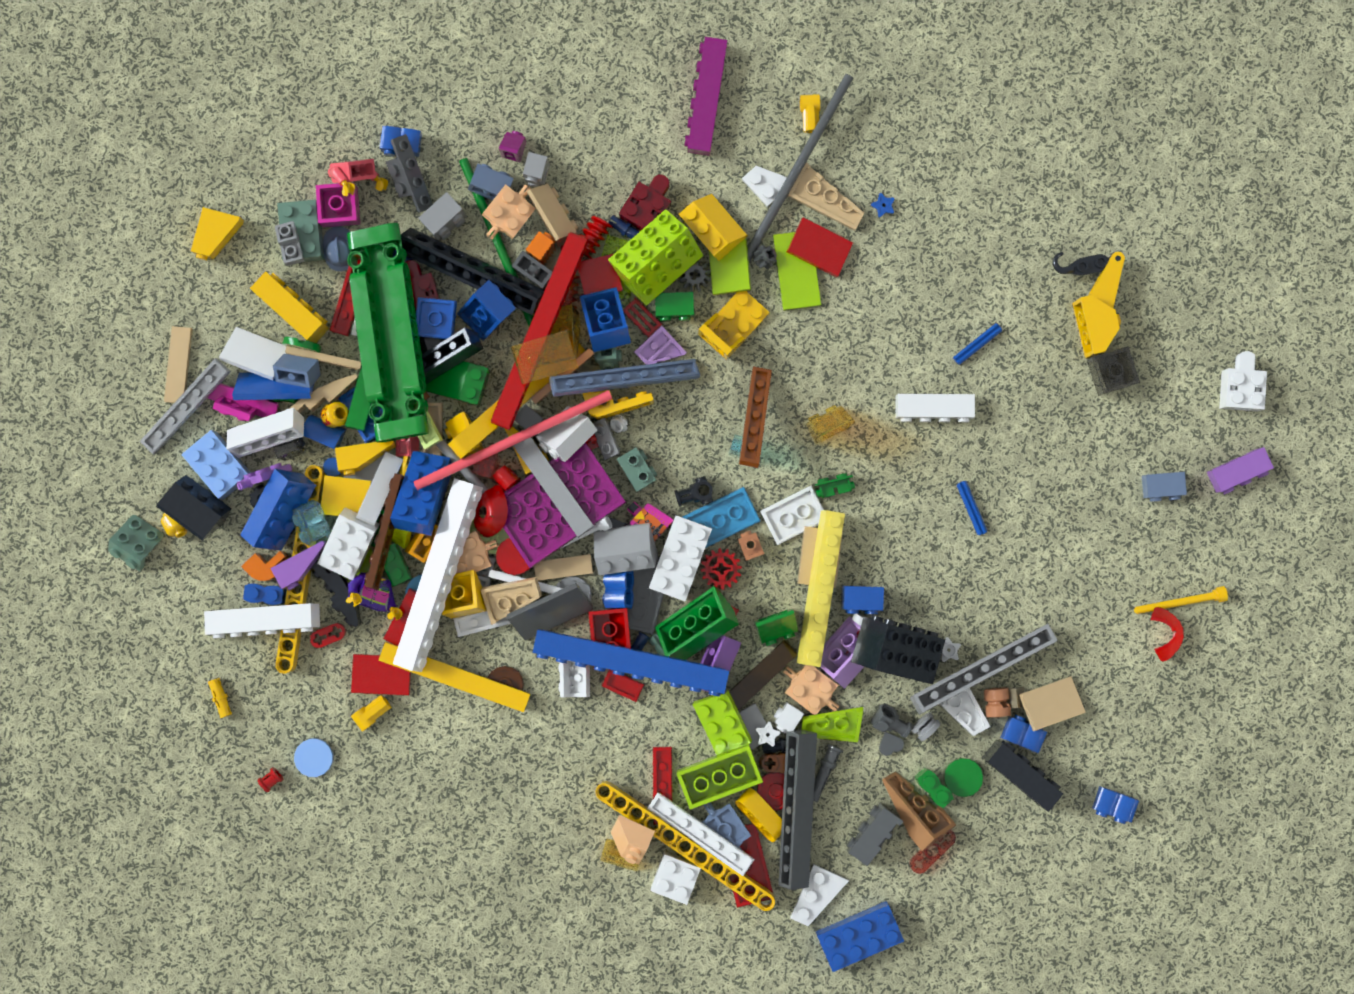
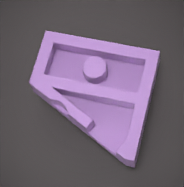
M660 326L634 351L645 365L655 364L687 353L663 326Z

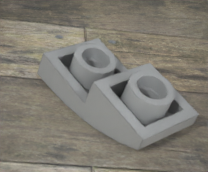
M294 221L276 225L277 240L281 247L285 266L305 262Z

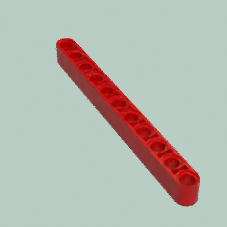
M573 232L568 234L491 418L492 424L508 430L511 429L585 253L589 238Z

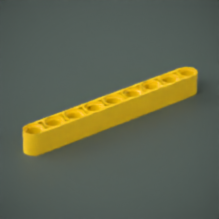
M574 336L569 338L537 366L520 408L549 383L550 376H557L585 352L583 346ZM498 401L448 444L460 459L465 457L499 427L491 423V418Z

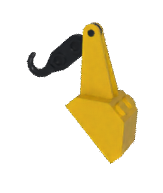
M1115 252L1110 257L1097 254L1079 258L1069 266L1061 267L1058 264V259L1064 253H1057L1053 258L1052 265L1060 274L1084 276L1101 272L1088 296L1081 297L1072 303L1085 358L1095 357L1107 350L1120 329L1121 319L1119 314H1116L1114 303L1125 256L1121 252Z

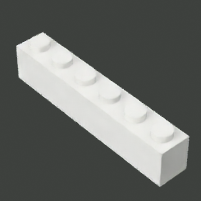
M313 603L204 611L205 635H213V638H225V634H230V637H242V633L248 632V636L260 635V631H265V635L277 634V630H283V633H295V629H301V632H311L313 628L320 627L319 604Z

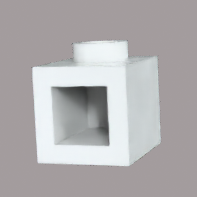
M786 702L784 707H779L774 715L776 718L774 722L778 724L776 728L785 734L787 731H794L804 713Z

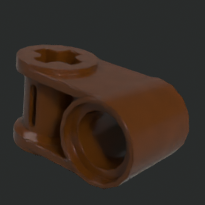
M786 752L761 755L759 759L761 768L766 772L785 773ZM768 758L773 761V764H770L769 767L764 764L768 761Z

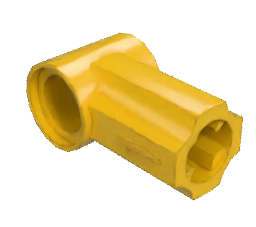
M819 94L800 95L803 133H812L820 120Z
M380 695L366 707H362L351 715V718L363 732L392 707L387 699Z

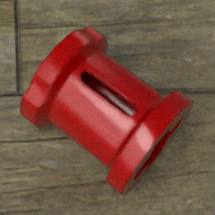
M272 767L270 772L263 778L260 777L257 782L268 793L276 783L282 782L284 779L279 771Z

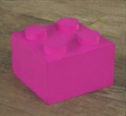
M339 183L315 185L318 224L323 228L361 225L359 195L356 184L354 195L352 196L348 193L347 197L342 194L343 186H340Z

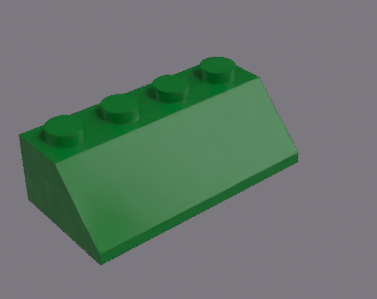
M713 586L655 626L665 656L687 660L736 627L739 622L732 606L717 587Z

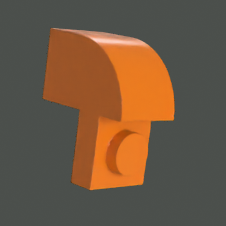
M279 551L267 562L260 553H255L241 567L256 580L270 581L276 579L271 568L285 561L289 556L284 551Z

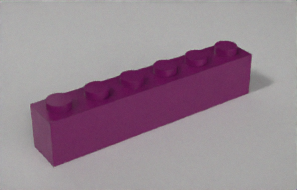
M705 36L704 43L700 42L699 54H702V59L697 61L696 67L699 78L694 80L693 91H696V97L691 99L690 109L693 110V116H689L687 128L691 129L690 135H686L684 146L688 147L687 153L710 156L728 40Z

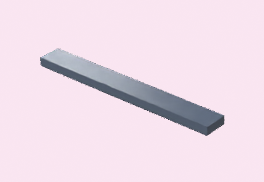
M688 359L550 376L549 383L553 397L698 379L700 372L696 360Z

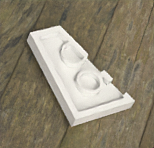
M970 688L940 704L972 736L990 727Z
M813 864L810 870L809 888L802 889L790 918L809 926L849 882V879Z

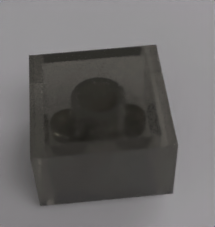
M1129 346L1087 360L1098 396L1140 383Z

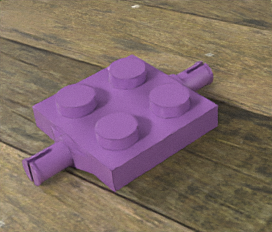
M281 463L243 475L244 480L237 482V488L239 490L251 488L253 484L270 479L274 469L292 472V466L290 464L282 466Z

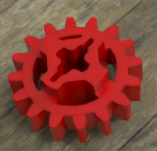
M719 548L718 553L711 550L712 556L705 555L707 562H701V564L705 565V568L700 569V571L706 574L702 577L703 579H709L707 585L714 583L715 587L720 585L721 589L724 590V585L727 584L731 588L730 582H738L735 577L741 576L737 571L742 569V566H737L740 559H734L735 553L729 555V549L722 553L721 548ZM724 556L729 558L733 565H728L724 561ZM717 557L716 564L709 566L710 561ZM719 563H722L726 568L730 567V569L723 571L722 575L719 571L712 570L719 567ZM734 571L732 577L726 581L725 576L728 572ZM709 573H715L718 576L719 582L712 579Z

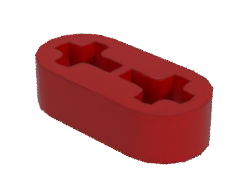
M341 623L331 624L313 632L310 636V643L316 648L325 647L343 639L346 635V628ZM335 626L337 629L341 628L342 630L339 633V637L337 635L330 636L329 634L335 631ZM317 634L319 636H327V638L322 640L321 645L319 642H315Z

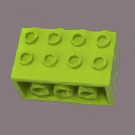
M665 209L611 256L608 261L624 285L647 306L704 255L689 229Z

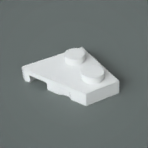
M755 166L742 178V181L768 207L773 203L787 177Z

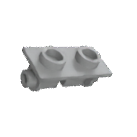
M603 418L593 423L597 429L595 436L604 460L621 454L619 451L621 448L618 447L615 438H613L609 421L607 422Z

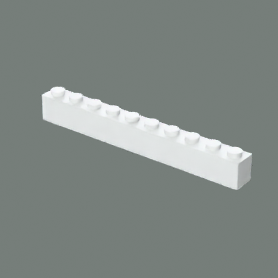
M454 478L393 664L411 671H423L427 662L428 652L433 645L432 640L435 631L439 626L441 613L445 608L447 595L451 590L453 577L457 572L459 559L463 554L466 538L469 536L472 520L476 515L478 502L482 497L483 487Z

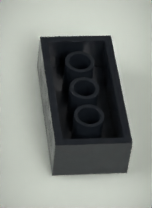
M996 740L982 758L1036 804L1049 812L1063 795L1059 791L1061 787L1053 780L1045 779L1046 774L1034 765L1031 767L1029 765L1031 762L1019 753L1015 754L1014 751L1016 749L1008 742Z

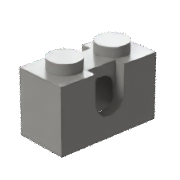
M528 152L523 176L528 186L535 188L545 185L550 167L547 156Z

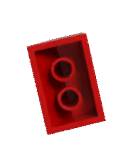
M627 608L589 611L591 640L631 648Z

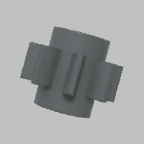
M763 244L757 247V251L753 252L754 263L759 268L765 267V269L773 267V263L777 262L776 252L770 245L765 248Z

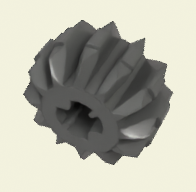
M700 260L696 262V265H692L681 275L684 277L679 279L680 283L686 282L683 286L684 289H687L689 285L691 286L690 292L694 291V287H697V291L701 292L700 285L707 288L708 285L705 281H711V277L706 276L711 271L708 269L704 270L707 266L706 263L700 267ZM694 272H697L698 276H700L696 280H692V276L690 277Z

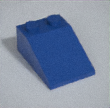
M488 280L468 299L457 312V315L473 331L477 332L479 338L484 341L516 308L512 301L500 292L499 287Z

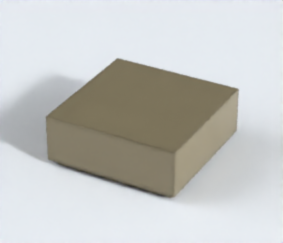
M1024 687L1010 689L1011 708L1023 707L1019 695L1024 693Z

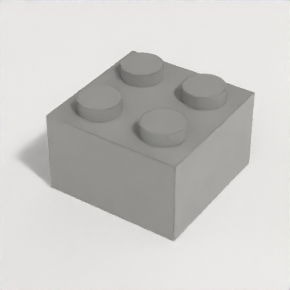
M446 192L418 218L437 240L440 241L442 239L444 241L451 235V230L455 227L459 228L464 224L467 216L457 202Z

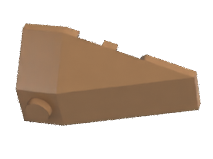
M893 772L882 780L900 818L903 820L909 836L921 851L932 846L956 826L944 809L940 806L936 808L928 801L929 798L925 794L921 796L914 790V786L897 772Z

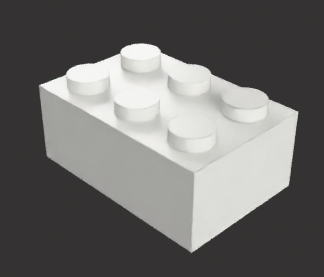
M345 507L336 520L317 564L353 580L363 564L380 525L376 522L372 526L357 519V513Z

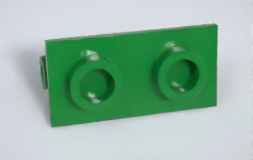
M847 473L836 475L837 479L829 481V478L817 480L818 484L814 485V487H819V490H816L817 497L823 499L834 496L833 488L836 487L838 494L851 492L852 489H855L854 482L849 480L853 475L848 476Z

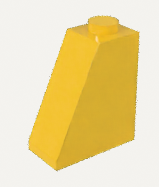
M203 207L191 252L196 255V258L201 260L215 259L243 225L244 220L235 215Z

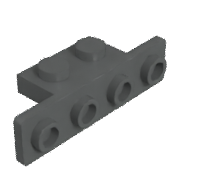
M404 134L391 139L397 158L386 161V165L399 198L411 195L417 212L420 213L430 208L433 203L409 139Z

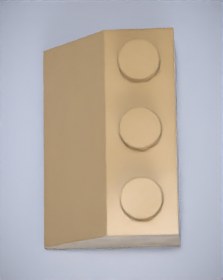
M548 184L527 190L530 201L536 208L551 236L554 237L558 248L564 245L570 232L577 234L579 228L574 220H569L567 216L569 211L564 203L560 205L557 200L559 195L554 187L550 188Z

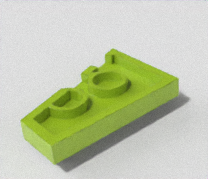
M863 707L803 716L801 730L815 732L819 739L858 742Z

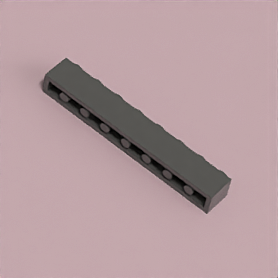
M807 730L787 731L778 885L789 890L809 888L817 733Z

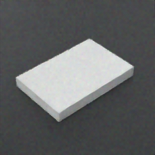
M236 327L219 359L273 381L275 378L273 365L283 354H286V346Z
M811 485L760 512L776 544L779 545L803 533L804 526L815 527L819 525L820 513L824 509Z

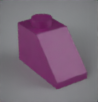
M512 131V133L506 132L499 145L502 158L521 162L527 142L522 133Z

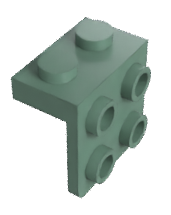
M132 515L109 539L108 551L113 557L123 560L131 569H136L140 572L145 566L146 557L163 539L164 534L137 515Z

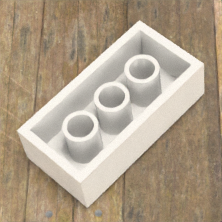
M675 516L649 588L686 601L712 528Z

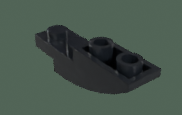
M316 560L311 571L318 579L322 578L325 581L324 586L330 593H335L330 598L333 602L331 606L338 613L342 612L345 616V622L350 627H359L361 625V617L358 605L354 607L353 602H346L348 582L342 575L334 571L330 572L327 568L317 564L319 560Z

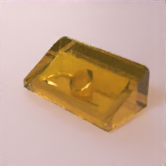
M606 838L600 861L637 871L639 865L628 863L625 858L620 856L615 841Z

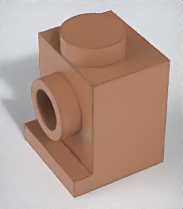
M750 530L740 534L741 538L737 540L745 561L764 554L756 533L752 534ZM748 541H752L754 543L753 548L750 549L747 547Z

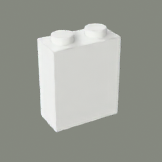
M567 406L563 411H565V410H567V409H569V408H571V407H570V406ZM579 414L539 433L536 439L540 442L538 446L543 452H549L554 459L557 460L559 458L566 462L597 429L587 416Z

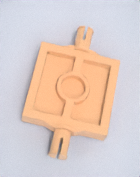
M505 184L483 212L482 216L493 226L486 234L487 237L491 235L490 239L493 240L498 232H502L513 239L536 208L527 202L525 198L527 196V185H524L518 193Z
M478 530L469 533L463 547V554L457 565L456 573L470 570L478 572L491 567L492 563L488 550L498 547L496 539L485 543L481 539Z
M804 665L797 673L788 666L785 668L786 670L783 673L792 679L790 686L784 692L812 715L818 714L824 706L837 711L839 705L832 701L831 697L839 685L814 666Z

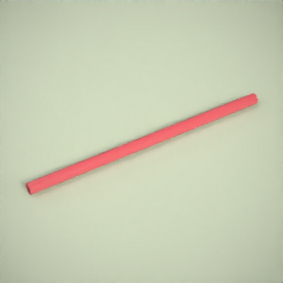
M609 390L428 474L414 481V485L417 490H420L611 400L612 396Z

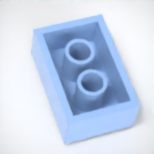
M210 430L181 455L218 499L224 500L237 489V482L244 480L243 475L251 472L239 458L226 449L227 443L218 432Z

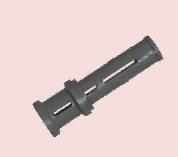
M830 743L827 744L828 749L824 758L820 760L821 767L815 778V802H819L832 769L837 767L836 762L839 755L844 751Z

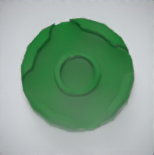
M284 337L282 342L284 346L321 352V346L311 341Z
M959 758L948 764L944 772V781L951 793L960 797H968L979 791L983 782V774L976 762L967 758Z

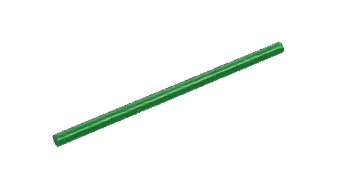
M463 158L459 160V163L469 185L474 172L468 158ZM472 192L482 215L488 207L484 196ZM482 216L489 232V230L493 226L485 217ZM498 232L492 241L505 272L518 278ZM522 311L530 327L534 314L531 315Z

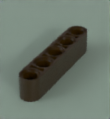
M783 640L729 691L738 710L797 656L798 653L786 640Z

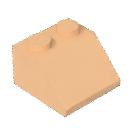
M619 815L611 830V834L620 856L625 858L628 863L639 865L655 831Z

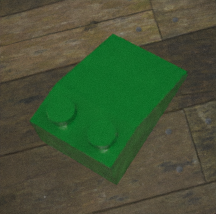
M463 361L427 383L426 392L480 407L490 370L489 368Z
M792 609L753 621L761 644L766 643V646L777 643L776 639L784 637V639L794 637V632L798 631L795 614Z

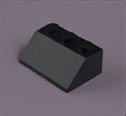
M187 475L176 481L156 505L157 508L202 541L225 523L232 508Z

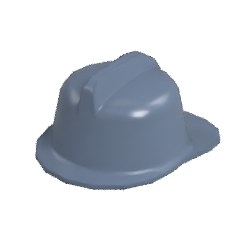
M342 226L330 228L323 239L326 263L335 271H345L349 267L347 258L350 251L347 233L350 231Z

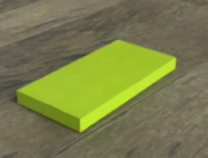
M795 232L773 235L783 311L821 306L816 267L786 252Z

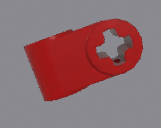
M506 465L502 466L493 475L495 481L505 492L515 485L517 481L521 480Z

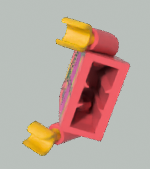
M374 159L331 163L328 170V175L332 178V182L343 186L342 194L346 197L348 193L352 196L354 195L355 184L351 183L353 181L371 179L376 181L375 189L379 191L386 190L388 186V180L379 177V174L375 171Z

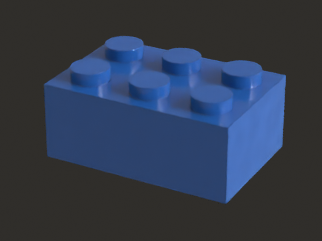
M617 287L579 296L593 352L631 343Z

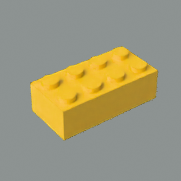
M265 271L250 289L307 341L317 343L330 329L326 325L328 321L316 311L313 313L314 308L302 298L298 300L300 296L289 286L284 287L286 283L274 273L270 275Z

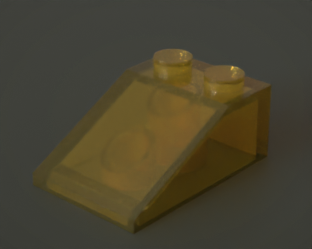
M833 405L825 410V414L821 416L815 414L808 418L809 422L806 423V426L815 444L855 424L854 419L842 406L836 407V405Z

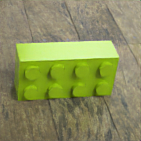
M750 744L678 769L676 772L690 810L763 782Z

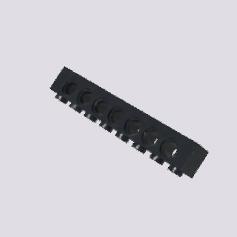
M411 227L401 234L402 246L406 250L407 257L477 290L490 280L499 287L500 292L509 298L516 308L531 315L536 312L545 290Z

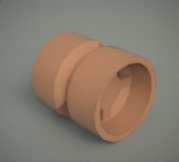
M1002 687L983 690L984 700L988 702L985 706L986 717L1011 715V705L1007 703V700L1010 699L1009 688Z

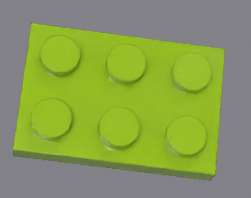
M726 690L725 694H720V697L711 695L694 701L692 705L716 755L751 744V736L729 690Z

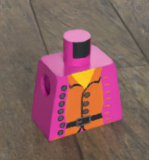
M634 501L627 508L634 516L630 522L631 525L650 523L654 541L674 521L649 503L642 509Z

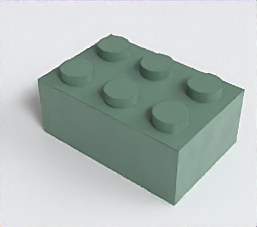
M317 200L277 203L279 225L291 221L295 223L304 261L325 260L322 226L318 224Z

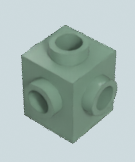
M614 347L594 352L595 363L599 364L600 370L620 368L619 361L623 360L622 350Z

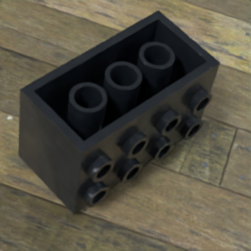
M872 615V618L863 617L851 659L852 663L875 671L933 685L946 639L939 638V633L927 631L926 634V629L913 627L912 630L911 625L899 623L897 626L898 622Z

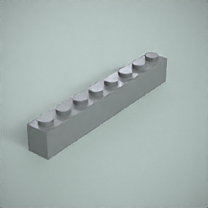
M1046 624L910 697V700L920 715L1054 644L1058 640L1049 624Z

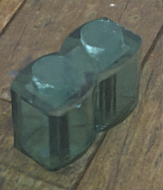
M310 500L292 510V520L296 526H299V537L304 544L313 546L329 538L331 531L318 501Z

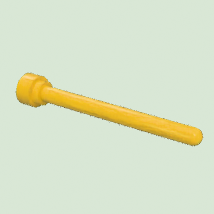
M1225 586L1216 587L1210 593L1137 606L1134 608V612L1141 614L1151 612L1155 607L1167 609L1209 600L1225 602L1228 601V594Z

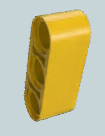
M748 788L735 801V804L769 841L775 842L781 836L782 819L754 789Z

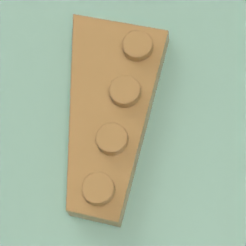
M807 162L788 194L789 198L854 231L864 215L862 210L847 197H844L833 185L829 184Z

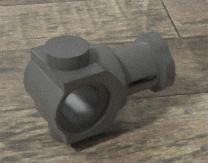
M886 703L881 704L871 718L873 728L881 732H891L893 730L903 738L910 734L913 726L911 722L899 719L895 708Z

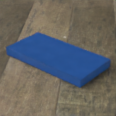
M252 372L239 373L232 396L233 400L310 399L314 384L311 388L276 382L275 378L272 381Z

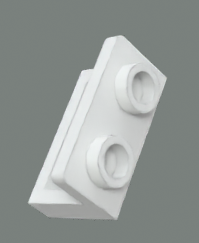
M567 661V664L560 663V697H590V665H586V668L575 666L573 661Z

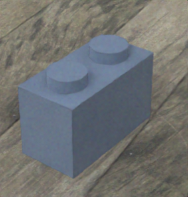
M477 164L468 190L494 200L505 184L511 187L514 178L510 177L506 172L493 170L489 165Z
M283 354L273 365L275 380L280 383L311 388L321 376L317 359Z
M1185 472L1142 475L1143 498H1150V502L1162 501L1161 497H1169V500H1179L1182 495H1187Z

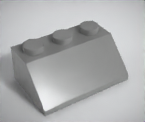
M650 523L594 532V559L599 575L655 567L659 557Z

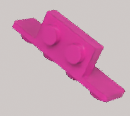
M222 383L208 397V399L215 401L213 405L214 410L219 411L223 415L235 416L241 421H250L255 415L264 418L276 414L279 403L272 400H233L232 393L234 387Z

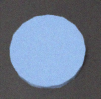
M318 738L303 741L294 753L296 768L308 777H318L325 774L333 763V751L329 744Z

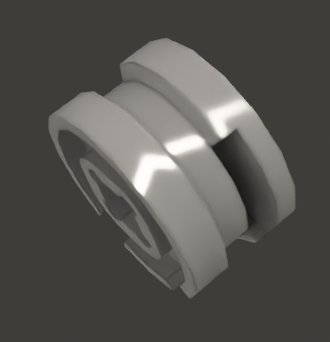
M931 712L926 713L912 726L911 731L918 735V739L921 742L930 737L941 724L933 718L934 715Z

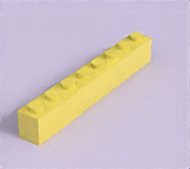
M828 510L821 511L797 657V663L821 667L845 513Z

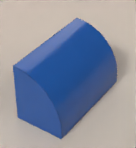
M312 414L304 423L305 437L332 449L340 446L347 429L342 427L330 428L322 422L321 418Z

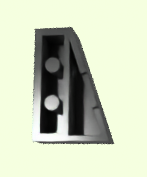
M881 803L878 806L874 805L869 812L871 816L867 822L863 821L858 827L859 833L856 837L852 836L846 845L848 847L847 852L866 866L871 863L882 849L881 846L885 840L891 838L893 835L891 832L897 824L900 826L903 823V820Z

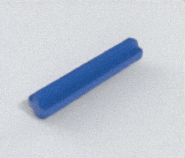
M995 323L953 357L954 361L958 365L963 363L1002 332V328Z
M967 481L958 483L957 488L977 535L987 533V528Z

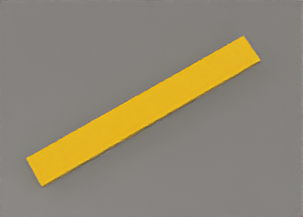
M385 642L379 657L381 662L525 712L531 695L528 692L427 657V662L422 672L411 671L393 664L399 646Z

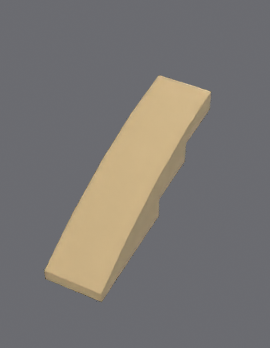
M354 374L326 384L313 391L310 399H300L289 409L294 408L301 413L308 408L314 412L326 400L329 403L336 402L340 396L357 383L358 375Z

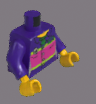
M361 572L348 583L347 603L353 602L354 607L361 605L381 612H387L388 610V619L395 617L398 620L402 617V611L397 608L390 580L382 578L379 591L365 587L366 573Z

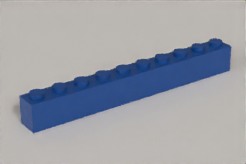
M542 629L537 630L532 652L542 659L554 657L556 662L566 664L567 661H573L575 666L586 668V665L594 666V670L602 672L610 669L616 675L624 676L625 673L632 674V678L643 680L644 677L652 678L651 682L663 684V681L670 682L672 687L682 688V685L689 686L691 691L701 692V689L709 691L710 695L719 697L720 694H725L729 676V669Z

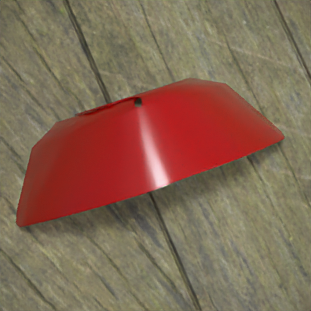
M496 485L486 490L478 502L474 524L475 528L484 537L494 536L506 523L508 506L501 486ZM481 506H485L487 509V514L484 518H481L479 515Z
M1155 607L1150 620L1163 622L1170 626L1172 632L1176 631L1173 634V638L1167 644L1154 649L1160 661L1164 662L1169 660L1179 650L1183 642L1184 631L1181 622L1176 616L1161 607Z

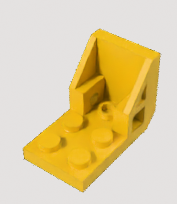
M747 291L736 292L718 313H715L699 328L698 335L727 360L770 312Z
M608 390L582 394L586 401ZM647 391L635 394L636 397L632 399L628 397L620 398L617 400L618 403L615 404L612 398L607 401V404L588 410L590 416L601 420L654 404L652 393L647 394Z

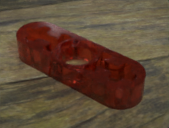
M952 830L947 833V835L951 834L949 836L951 840L949 842L945 840L942 843L943 849L937 843L932 845L938 848V853L935 856H929L927 849L924 851L920 849L910 859L909 865L913 872L917 874L924 873L955 843L956 836ZM924 853L930 861L927 862L925 859L922 862L923 867L915 869L916 864L914 862L916 860L920 862L924 858L921 854Z

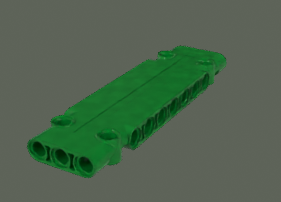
M388 223L348 232L347 239L350 254L347 262L353 269V273L349 277L365 394L367 401L372 404L369 409V415L374 420L376 442H389L429 434L426 414L428 403L424 399L426 382L409 267L405 262L407 253L402 246L399 223ZM397 250L396 256L393 257V252ZM361 257V263L358 265V259ZM418 401L419 406L415 410L414 404ZM382 408L383 414L380 417L379 410Z

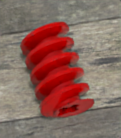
M596 216L591 217L593 223L587 222L586 225L589 229L583 228L582 232L584 235H581L589 238L584 256L592 259L589 252L596 253L593 247H600L598 240L605 241L602 234L609 235L606 228L613 229L609 223Z

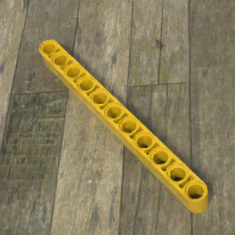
M316 465L309 466L305 471V476L316 485L317 494L314 498H309L297 521L292 557L300 553L302 545L310 548L316 543L324 477L326 475L323 468ZM318 469L320 472L317 479H313L311 476L312 471ZM308 507H312L314 510L311 517L306 516V509ZM305 526H309L311 529L309 536L303 534ZM311 569L304 579L298 582L302 586L300 593H296L294 589L288 590L287 588L285 605H292L293 602L306 604ZM295 629V633H283V630L280 631L276 669L282 674L294 671L297 666L302 634L301 629ZM287 640H290L293 643V648L291 651L287 650L285 647V643ZM284 659H287L290 662V668L288 670L284 669L282 666V662L284 661Z
M603 781L597 786L596 796L602 802L624 817L654 830L653 836L761 910L769 911L774 907V894L746 874L742 876L611 782ZM602 786L608 787L610 794L607 796L602 795L600 788ZM623 797L626 800V805L618 806L616 798ZM639 808L642 811V816L635 817L632 814V809ZM650 819L657 820L658 827L651 828L648 825V821ZM666 830L673 831L674 838L667 839L664 836V832ZM688 841L691 848L683 850L680 847V843ZM704 852L707 859L700 861L697 859L696 854ZM720 863L723 866V870L716 872L713 870L712 865ZM731 874H736L739 877V881L732 883L728 877ZM752 885L756 890L754 893L748 894L745 892V887ZM768 896L772 902L764 905L761 902V898Z

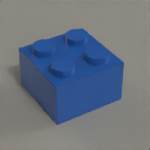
M841 586V609H844L845 613L859 614V610H865V614H878V610L883 611L884 587Z

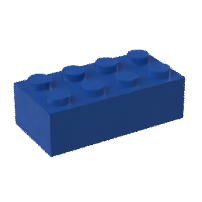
M413 451L390 517L395 529L432 536L451 475L420 490L416 489L414 481L452 464L449 457Z
M274 469L240 535L255 548L282 551L316 485L303 473Z
M887 901L816 931L832 972L904 942Z

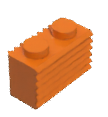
M539 231L525 250L527 254L545 266L544 263H547L551 254H554L553 251H556L554 245L556 242L549 233L544 232L543 234Z

